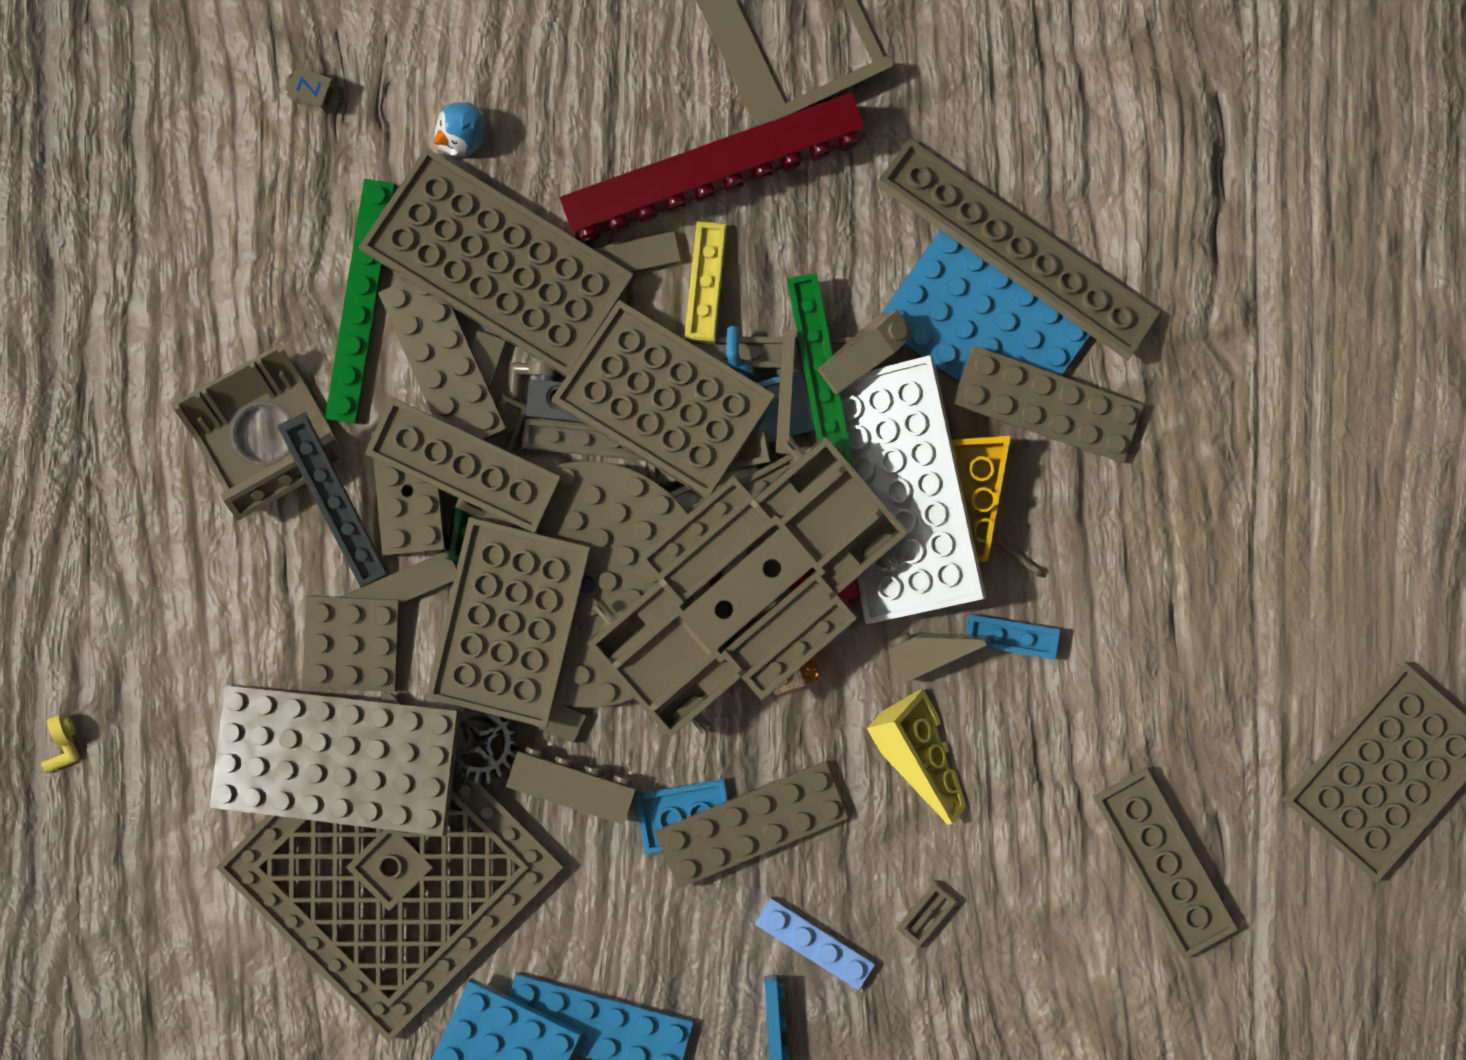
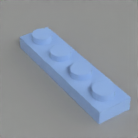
M770 897L755 921L756 926L858 991L875 965L870 959Z

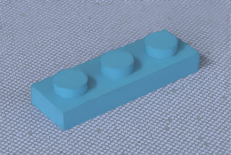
M968 614L965 635H988L991 640L982 648L1056 659L1060 629Z
M776 975L764 976L770 1060H788L787 1045L781 1046V1033H786L785 1014L779 1015L778 1003L784 1002L783 983L777 984Z

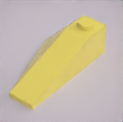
M920 689L881 711L867 727V730L881 754L934 811L950 825L955 822L967 806L956 771L949 768L945 754L949 752L947 742H941L937 725L941 724L939 716L924 689Z

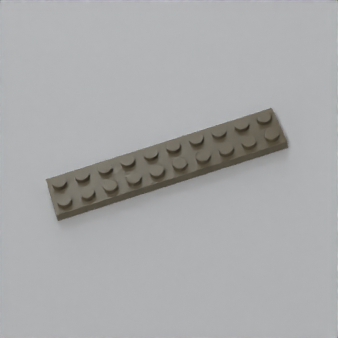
M909 138L876 184L883 191L1127 361L1133 356L1160 313L911 138Z

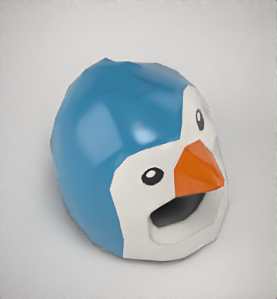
M454 102L447 105L439 113L435 128L434 144L438 145L439 149L445 154L454 158L467 157L475 153L483 145L488 130L484 112L468 102Z

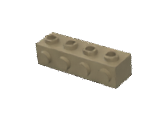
M529 746L526 747V750L520 749L517 751L506 785L507 788L612 822L625 824L636 791V786L631 785V779L620 775H614V778L611 779L602 776L603 771L601 769L585 765L583 770L572 766L573 761L561 756H556L555 760L543 757L544 751Z

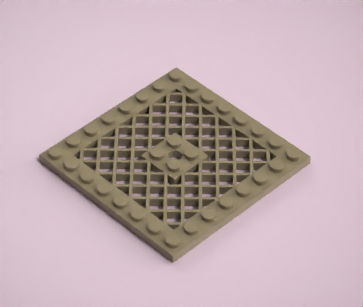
M393 693L388 694L381 701L404 705ZM461 772L453 778L451 799L461 809H450L449 815H463V831H448L447 827V836L443 837L377 828L376 831H361V826H355V831H339L340 824L333 823V831H318V821L312 820L311 831H297L307 820L267 815L215 867L388 1042L564 867L481 781L479 786H474L473 776H470L467 783L463 784L461 780L464 774ZM469 817L483 831H469ZM296 837H311V853H296ZM318 837H333V853H318ZM339 837H355V853H339ZM361 837H376L361 852ZM406 837H420V851ZM426 837H442V853H426ZM448 837H463V853H448ZM469 837H485V853H469ZM289 839V853H275ZM491 839L505 853H491ZM387 858H392L398 863V872L394 875H388L382 869V863ZM274 859H289V875H274ZM296 859H311V875H296ZM318 859H333V875H318ZM339 859H354L346 867L353 875H339ZM428 859H442V875H426L434 867ZM448 859H463V875H447ZM469 859H485V875H469ZM491 859H507V875H491ZM512 860L519 866L513 874ZM266 861H267V871L262 867V865H263ZM277 881H289V893ZM296 881H311V896H296ZM318 881H333V896H318ZM339 881H354V896H339ZM420 881V896H405ZM426 881H441V896H426ZM447 881H463V896H447ZM469 881H485V896H469ZM491 881H505L491 895ZM361 883L374 896H361ZM298 902H311V915ZM318 902H333L332 918H317ZM339 902H354V918H339ZM361 902H376V918H361ZM404 902H420V918H404ZM426 902H441V918H426ZM447 902H463V918H447ZM469 902H484L469 918ZM398 903V918H382V904L390 911ZM320 924H332V937ZM339 924H354V940H339ZM361 924H376V940H361ZM382 924H398V940H382ZM404 924H420V940H404ZM426 924H441V940H426ZM447 924H463L447 940ZM341 946H354V959ZM361 946H376V962H361ZM382 946H398V962H382ZM404 946H419V962H404ZM426 946H441L426 961ZM363 968H376V981ZM382 968H398V983H382ZM404 968H419L404 983ZM385 990L397 991L392 996H390Z

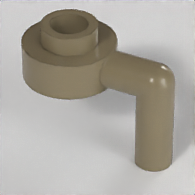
M537 359L536 362L529 363L514 362L510 366L507 396L519 399L522 375L535 377L546 375L559 378V373Z

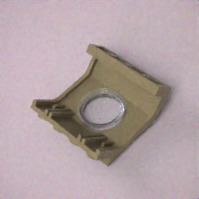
M281 344L172 403L174 411L195 439L223 489L221 497L237 521L306 483L277 427L278 424L306 412L333 466L336 467L347 461L335 434L293 360L290 359Z

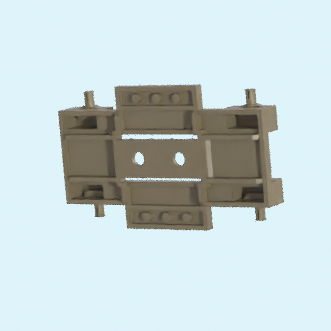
M792 436L787 440L794 447V450L784 441L781 445L793 457L789 467L777 476L778 479L755 498L749 494L733 475L638 557L641 563L658 581L637 600L634 599L623 610L615 613L609 609L602 599L598 602V605L595 604L592 607L604 622L601 628L588 639L587 645L669 739L689 721L693 722L701 734L706 732L704 726L709 730L712 725L700 712L741 677L755 694L763 700L857 619L837 596L839 592L878 559L885 564L890 572L895 570V568L888 559L896 567L900 565V562L892 555L889 549L905 537L908 532L827 437L823 436L812 447L804 450L801 449ZM775 524L779 527L776 532L748 556L743 558L740 563L720 578L685 610L680 607L690 596ZM769 559H775L781 564V571L775 577H768L763 572V565ZM812 567L815 569L807 578L719 652L718 648L808 570ZM725 600L732 604L733 613L730 617L723 619L716 615L715 606L718 602Z

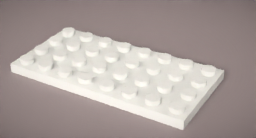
M929 355L868 371L840 392L854 470L905 528L908 534L889 549L892 555L900 562V565L896 567L888 559L895 570L890 572L885 564L878 559L858 576L861 593L860 600L865 623L872 624L986 599L934 357Z

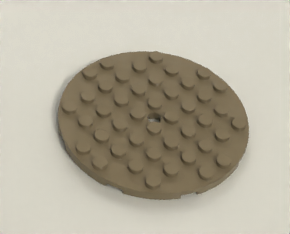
M577 461L547 467L545 469L562 477L536 533L591 546L584 576L592 577L596 583L593 592L583 593L580 591L553 703L572 707L594 708L634 699V697L587 645L588 639L601 628L604 622L592 607L595 604L598 605V602L602 599L609 609L615 613L623 610L634 599L637 600L658 581L641 563L638 557L688 514L676 498L660 484L630 468L599 461ZM488 511L483 517V520L527 530ZM710 580L680 607L685 610L710 588Z

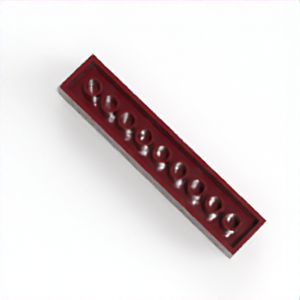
M851 92L571 192L559 198L574 238L579 241L582 240L583 243H589L599 239V234L611 230V233L623 231L629 227L628 223L640 220V223L651 221L658 217L656 214L658 212L668 209L669 213L685 208L686 202L695 199L698 202H704L715 197L714 192L726 189V192L735 191L744 186L743 182L754 179L755 182L763 181L772 176L771 172L783 168L784 172L791 171L800 167L801 161L812 158L814 162L830 155L829 151L840 148L841 151L852 149L858 146L857 141L862 139L865 126Z

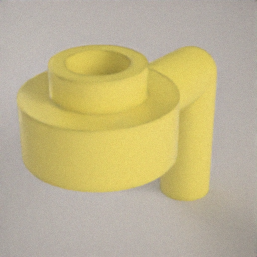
M62 714L48 718L47 724L53 741L58 747L62 748L64 754L41 762L45 773L72 764L79 759V753L72 738V735L76 734L74 724L69 717L65 718Z

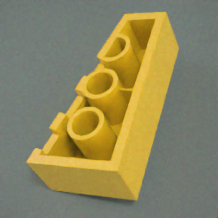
M1011 436L952 440L978 562H988Z

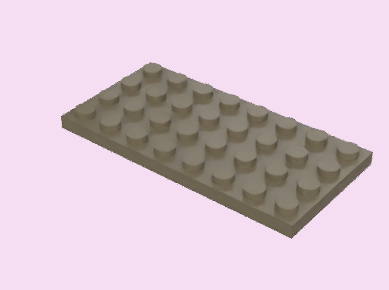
M425 147L359 246L360 251L565 377H567L634 277L633 273Z
M225 685L209 808L442 837L447 836L461 711Z

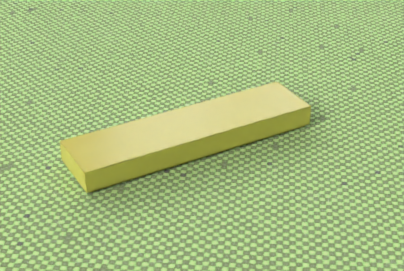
M701 221L696 223L684 340L688 342L715 344L727 224Z

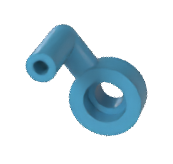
M730 326L727 328L726 355L728 361L725 365L753 381L754 367L752 363L748 360L740 359L739 328Z

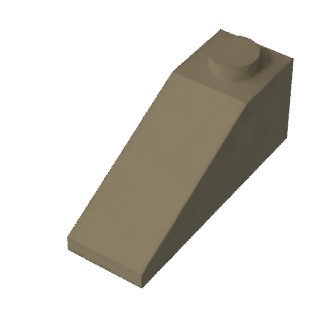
M898 310L878 314L817 370L834 394H838L894 354L915 334Z
M910 632L893 639L895 645L888 649V653L903 683H906L986 646L991 640L988 635L919 633L911 637Z

